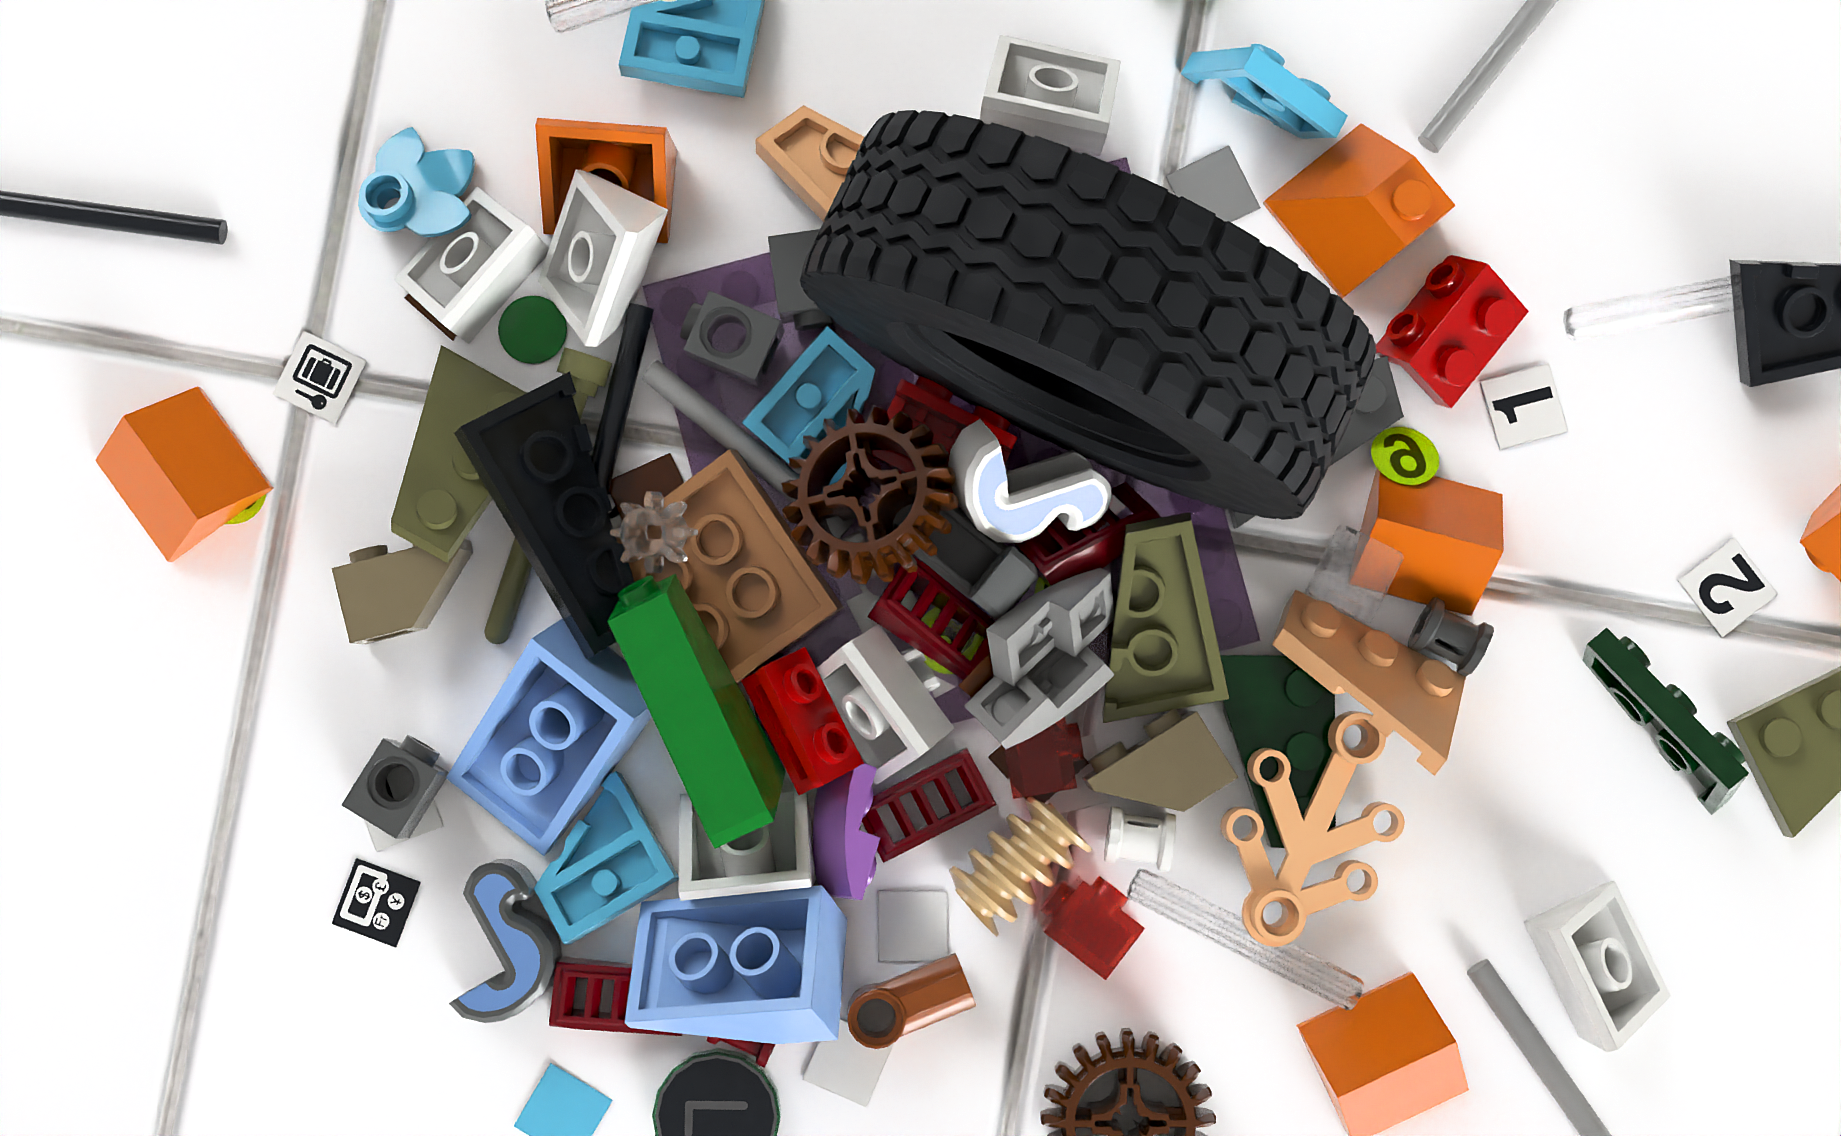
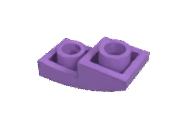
M866 763L817 788L813 818L815 874L818 886L822 885L828 894L835 898L863 900L865 889L871 883L876 871L877 862L875 854L880 837L859 830L862 818L869 811L873 801L872 783L877 770L876 767Z

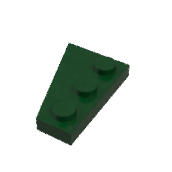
M1605 628L1588 642L1582 661L1631 720L1641 726H1646L1649 722L1658 731L1655 734V740L1661 748L1659 752L1674 771L1681 769L1687 774H1694L1706 789L1697 799L1711 815L1714 814L1733 797L1749 774L1741 765L1745 762V757L1740 749L1723 733L1716 732L1712 735L1694 717L1697 714V708L1691 699L1674 684L1670 683L1665 687L1647 669L1651 665L1647 655L1630 638L1623 636L1619 640L1608 628Z
M1221 655L1229 699L1221 701L1224 708L1223 713L1229 731L1233 735L1256 812L1263 820L1264 836L1267 845L1271 848H1284L1262 786L1254 783L1249 777L1247 763L1250 756L1262 748L1278 750L1285 754L1291 765L1289 781L1303 817L1332 753L1328 743V731L1335 719V694H1332L1287 656ZM1273 756L1265 758L1260 764L1259 770L1263 779H1272L1278 772V762ZM1336 812L1328 829L1336 827Z

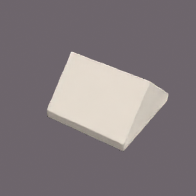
M999 35L982 98L980 120L986 124H991L992 122L1017 129L1032 137L1036 135L1068 146L1073 151L1101 156L1111 122L1121 60Z
M576 169L538 282L584 345L597 347L625 323L629 304L635 302L668 209L597 175Z
M478 186L463 201L472 214L471 219L453 233L431 237L394 279L439 322L468 344L543 261L549 249L536 232Z
M879 624L843 645L816 668L863 762L877 768L873 780L876 785L922 756L955 729Z
M783 783L773 822L714 849L688 793L680 794L678 884L680 901L813 886L816 881L808 792L798 795L793 783Z
M1615 880L1603 883L1523 922L1579 1038L1607 1053L1619 1050L1671 997Z

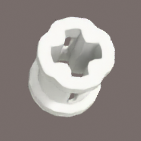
M1111 806L1105 840L1104 861L1115 863L1118 858L1155 863L1158 871L1168 872L1175 845L1176 814L1166 813L1162 819L1124 814L1122 808Z

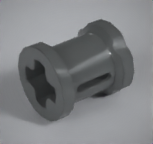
M1433 597L1423 609L1411 632L1408 648L1416 652L1424 648L1456 664L1457 673L1466 677L1473 673L1484 657L1493 637L1494 627L1486 622L1476 625L1446 610L1445 601Z

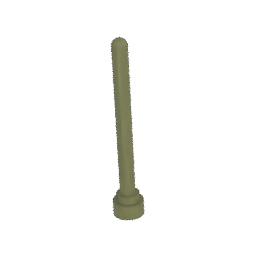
M564 347L556 372L562 375L570 372L576 390L573 399L581 421L588 396L595 398L598 386L605 388L612 363ZM514 538L484 629L486 639L492 644H502L509 638L532 569V565L516 538Z

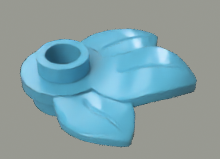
M413 127L404 129L388 139L376 154L375 172L363 181L359 190V211L372 228L382 232H395L406 227L422 237H439L453 233L463 227L472 216L467 206L458 197L463 195L471 183L475 167V157L470 150L462 149L425 152L424 144ZM400 198L395 205L384 209L389 200Z

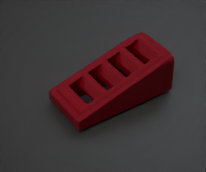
M1124 482L1111 489L1112 497L1108 509L1094 524L1078 531L1068 530L1059 518L1056 517L1039 535L1014 544L1019 552L1036 566L1038 576L1050 587L1075 575L1097 568L1103 569L1122 554L1125 525L1161 518L1160 514L1128 483ZM1125 508L1132 513L1123 519L1117 516ZM1105 524L1108 525L1107 527H1105V528L1099 530V529H1100L1102 526H1104Z
M914 557L918 566L916 572L909 573L900 565L893 576L892 582L888 583L867 617L964 680L990 653L986 629L995 621L932 568ZM909 589L920 596L911 611L901 604ZM930 604H933L941 611L932 626L929 627L921 621V618ZM954 618L962 623V626L949 644L941 635L950 620ZM974 631L984 639L972 659L969 660L960 652Z
M965 747L875 794L869 811L862 818V823L867 833L880 837L877 852L884 863L970 820L997 804L970 752ZM954 769L957 770L972 799L971 802L963 806L958 802L944 775ZM932 780L950 812L938 818L922 788L923 785ZM909 792L912 794L927 825L918 830L915 829L899 798ZM886 804L889 805L904 834V837L893 842L877 811L878 808Z
M567 956L557 961L549 1026L594 1031L669 1036L683 1035L682 1033L630 1028L625 1023L632 964ZM577 977L588 978L584 1010L573 1008ZM604 979L615 980L611 1013L600 1011Z

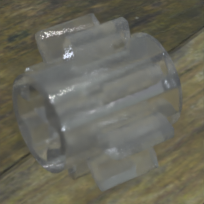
M651 491L645 494V508L634 502H622L620 507L626 516L620 527L610 530V535L620 537L626 549L620 560L623 563H629L645 557L644 567L647 573H661L664 567V556L674 563L686 562L688 558L682 548L686 543L687 537L698 535V530L687 527L684 518L681 516L686 511L688 505L685 502H673L666 508H663L664 498L662 493ZM647 526H661V539H648Z

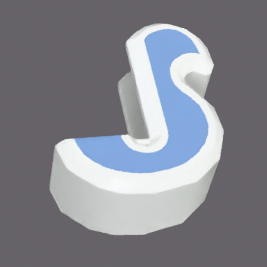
M981 419L961 431L950 451L948 467L954 469L956 476L955 483L951 488L959 500L960 508L977 530L996 542L1021 543L1039 535L1056 516L1068 530L1078 531L1097 522L1107 511L1112 497L1108 480L1094 470L1091 463L1083 455L1074 450L1006 472L999 441Z

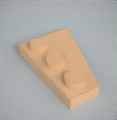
M803 105L755 139L756 154L824 222L842 182L844 183L847 171L852 161L856 158L864 136Z
M1295 590L1284 607L1272 645L1332 694L1347 692L1370 710L1373 716L1368 723L1386 737L1393 731H1396L1422 752L1416 761L1435 776L1448 759L1466 677L1452 670L1443 662L1430 659L1395 641L1385 632L1374 630L1337 611L1330 604Z

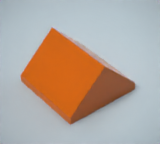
M537 118L535 129L543 234H554L575 170L578 169L597 175L668 209L656 242L668 243L671 228L677 149L667 127Z
M198 386L123 415L95 460L167 562L175 561L274 489L204 390Z
M1376 467L1347 584L1427 605L1433 597H1437L1445 601L1446 610L1465 616H1472L1504 551L1503 494L1436 476L1418 485L1400 484L1384 476Z
M1411 971L1296 1025L1348 1136H1373L1469 1090L1457 1042L1415 974Z

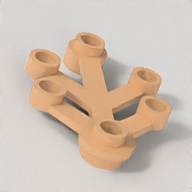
M1348 711L1337 716L1331 723L1328 731V743L1332 753L1303 817L1289 781L1291 765L1286 755L1278 750L1262 748L1255 751L1248 760V775L1254 783L1262 786L1286 852L1276 877L1260 840L1264 833V823L1258 813L1246 807H1233L1223 815L1220 828L1223 837L1228 842L1236 845L1251 887V891L1244 899L1241 916L1243 925L1248 934L1261 944L1272 947L1289 944L1303 931L1307 915L1349 899L1354 901L1367 900L1377 889L1378 877L1375 870L1370 865L1358 860H1347L1341 863L1335 871L1334 878L1302 888L1311 865L1376 840L1380 842L1394 841L1403 832L1405 821L1402 812L1396 806L1380 801L1367 805L1362 811L1361 817L1328 829L1357 764H1366L1374 761L1384 750L1386 736L1368 723L1373 716L1371 714ZM1356 725L1361 731V740L1356 747L1349 749L1344 743L1343 735L1349 726ZM1273 756L1278 762V772L1272 779L1265 780L1260 774V764L1265 758ZM1386 810L1391 817L1390 827L1383 833H1377L1373 825L1374 818L1377 813ZM1247 815L1252 823L1251 831L1246 837L1238 839L1233 833V823L1238 817ZM1361 869L1365 876L1364 884L1359 890L1351 892L1347 886V878L1352 871ZM1278 901L1282 907L1281 917L1275 923L1267 924L1263 918V910L1270 902Z

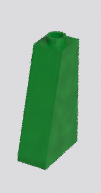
M676 574L657 583L653 576H647L630 584L618 593L620 601H618L607 622L714 849L774 821L786 770Z

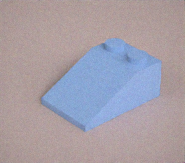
M563 618L534 636L473 732L446 779L545 856L633 745L652 717L626 660L610 647L586 659Z
M822 885L680 901V898L643 901L640 906L625 1023L630 1028L771 1044L838 1040L848 919Z

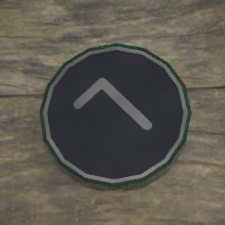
M716 1048L695 1052L673 1067L657 1091L652 1119L655 1136H777L782 1109L777 1086L770 1075H767L765 1070L756 1064L755 1060L741 1052Z

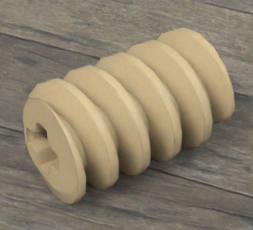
M1032 796L1025 800L1031 816L1029 822L1014 814H1009L1006 817L1012 833L1010 839L994 831L987 834L994 853L991 857L974 848L968 852L975 870L972 874L956 866H952L949 869L957 894L996 937H998L999 932L992 917L994 914L1012 923L1018 918L1011 900L1013 897L1030 905L1037 901L1030 882L1032 879L1050 888L1056 883L1049 865L1052 861L1068 870L1075 866L1068 848L1069 845L1073 844L1087 852L1093 850L1051 803L1045 804Z

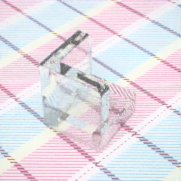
M1339 525L1304 593L1330 604L1335 609L1361 622L1371 624L1404 556L1400 551L1350 526Z

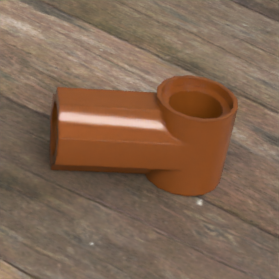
M953 953L881 983L862 986L854 992L848 1002L847 1020L849 1031L857 1042L868 1048L880 1049L890 1046L899 1037L976 1007V1003L956 953ZM869 1000H885L894 1009L893 1021L882 1031H868L857 1020L859 1009Z

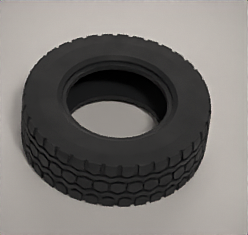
M916 110L897 111V113L891 112L883 115L876 121L864 137L857 151L856 158L852 161L847 171L844 183L842 182L824 219L825 221L813 242L814 244L805 259L800 277L801 288H803L808 298L814 301V304L825 314L831 316V319L845 330L852 332L855 337L870 347L879 350L884 356L910 369L916 375L945 387L954 396L969 404L986 408L1034 436L1047 442H1052L1067 451L1074 450L1086 459L1093 460L1124 475H1130L1137 480L1167 489L1170 492L1193 500H1200L1209 505L1269 519H1296L1302 516L1315 498L1332 457H1334L1349 425L1350 416L1361 399L1360 394L1365 389L1371 376L1377 350L1373 335L1369 333V329L1362 319L1354 315V310L1338 295L1331 294L1329 287L1308 271H1302L1298 268L1299 265L1273 247L1265 246L1260 242L1259 238L1230 221H1223L1216 217L1215 213L1183 196L1178 197L1168 192V189L1134 173L1131 175L1119 170L1118 166L1086 153L1080 154L1072 151L1068 146L1036 135L1032 137L1026 135L1023 131L996 123L986 124L980 119L956 114L948 116L944 112L922 110L920 113Z

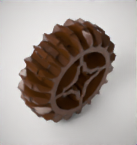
M874 406L865 422L862 415L856 409L848 408L846 426L842 428L832 419H824L823 429L827 436L820 442L811 435L803 436V444L810 451V454L806 459L801 457L789 458V466L800 475L799 479L781 483L782 491L788 497L795 499V501L782 508L783 517L790 523L797 524L790 533L791 539L800 547L808 546L805 556L814 565L818 566L827 562L826 571L837 579L842 578L850 569L851 578L855 582L866 584L874 568L877 576L883 582H892L894 563L899 562L909 573L916 572L918 568L917 561L912 554L921 548L929 556L937 555L938 548L929 539V536L933 531L940 534L951 533L952 525L940 515V511H951L958 508V498L953 493L945 490L951 487L956 480L954 469L942 466L949 458V452L942 443L931 444L934 434L925 424H920L913 428V420L904 412L899 411L889 421L888 413L882 407ZM872 450H891L901 453L912 460L915 471L903 474L898 469L882 471L880 464L873 458ZM847 462V468L841 479L829 485L835 473ZM872 481L881 491L879 495L872 493L876 500L869 504L868 510L859 500L861 495L868 497L864 491L871 486ZM913 504L908 516L893 531L895 515L902 508ZM839 516L843 521L858 519L859 527L867 533L868 542H848L834 537L826 519Z
M1130 1028L1121 1029L1119 1034L1120 1047L1111 1048L1110 1041L1105 1032L1096 1033L1095 1042L1100 1052L1091 1057L1085 1046L1081 1043L1075 1044L1072 1047V1051L1081 1065L1075 1070L1067 1063L1058 1061L1054 1066L1056 1074L1067 1083L1066 1087L1046 1084L1043 1090L1046 1099L1060 1105V1107L1047 1108L1040 1112L1042 1125L1060 1128L1049 1133L1047 1136H1076L1075 1128H1091L1092 1134L1124 1136L1117 1119L1112 1118L1115 1112L1122 1115L1119 1108L1127 1105V1089L1138 1115L1143 1117L1140 1123L1133 1119L1136 1127L1128 1130V1136L1169 1134L1170 1128H1176L1173 1136H1208L1196 1130V1128L1209 1127L1216 1123V1115L1213 1110L1195 1107L1212 1097V1091L1208 1084L1198 1083L1190 1085L1201 1072L1199 1066L1192 1060L1175 1068L1181 1058L1182 1049L1174 1042L1166 1046L1159 1056L1156 1055L1159 1048V1037L1152 1031H1148L1143 1037L1140 1049L1135 1048V1039ZM1137 1068L1151 1071L1164 1078L1174 1088L1179 1107H1165L1162 1101H1151L1142 1097L1140 1094V1084L1137 1080ZM1117 1069L1114 1088L1109 1096L1100 1101L1087 1102V1107H1078L1082 1095L1091 1083L1103 1074Z

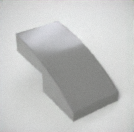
M1097 568L1060 581L1024 600L987 628L986 632L994 676L1014 686L1054 647L1076 657L1114 620L1115 612L1110 572Z
M1087 646L1076 657L1054 647L1014 686L994 676L964 707L1007 749L1033 737L1061 720L1096 693L1114 676V673Z

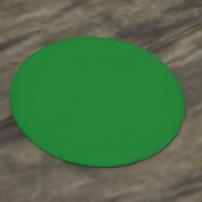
M525 296L513 301L504 310L498 325V335L504 350L512 358L523 363L537 364L551 359L560 351L566 339L567 324L565 317L554 302L541 296Z

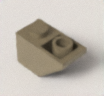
M464 539L448 563L412 544V548L389 553L387 545H377L349 553L350 564L331 568L349 643L367 645L428 629L473 554L471 541Z
M1177 709L1165 711L1145 724L1143 729L1148 737L1126 750L1123 743L1119 741L1091 758L1089 763L1094 771L1082 779L1087 787L1095 792L1185 812L1239 777L1197 711H1187L1180 715Z

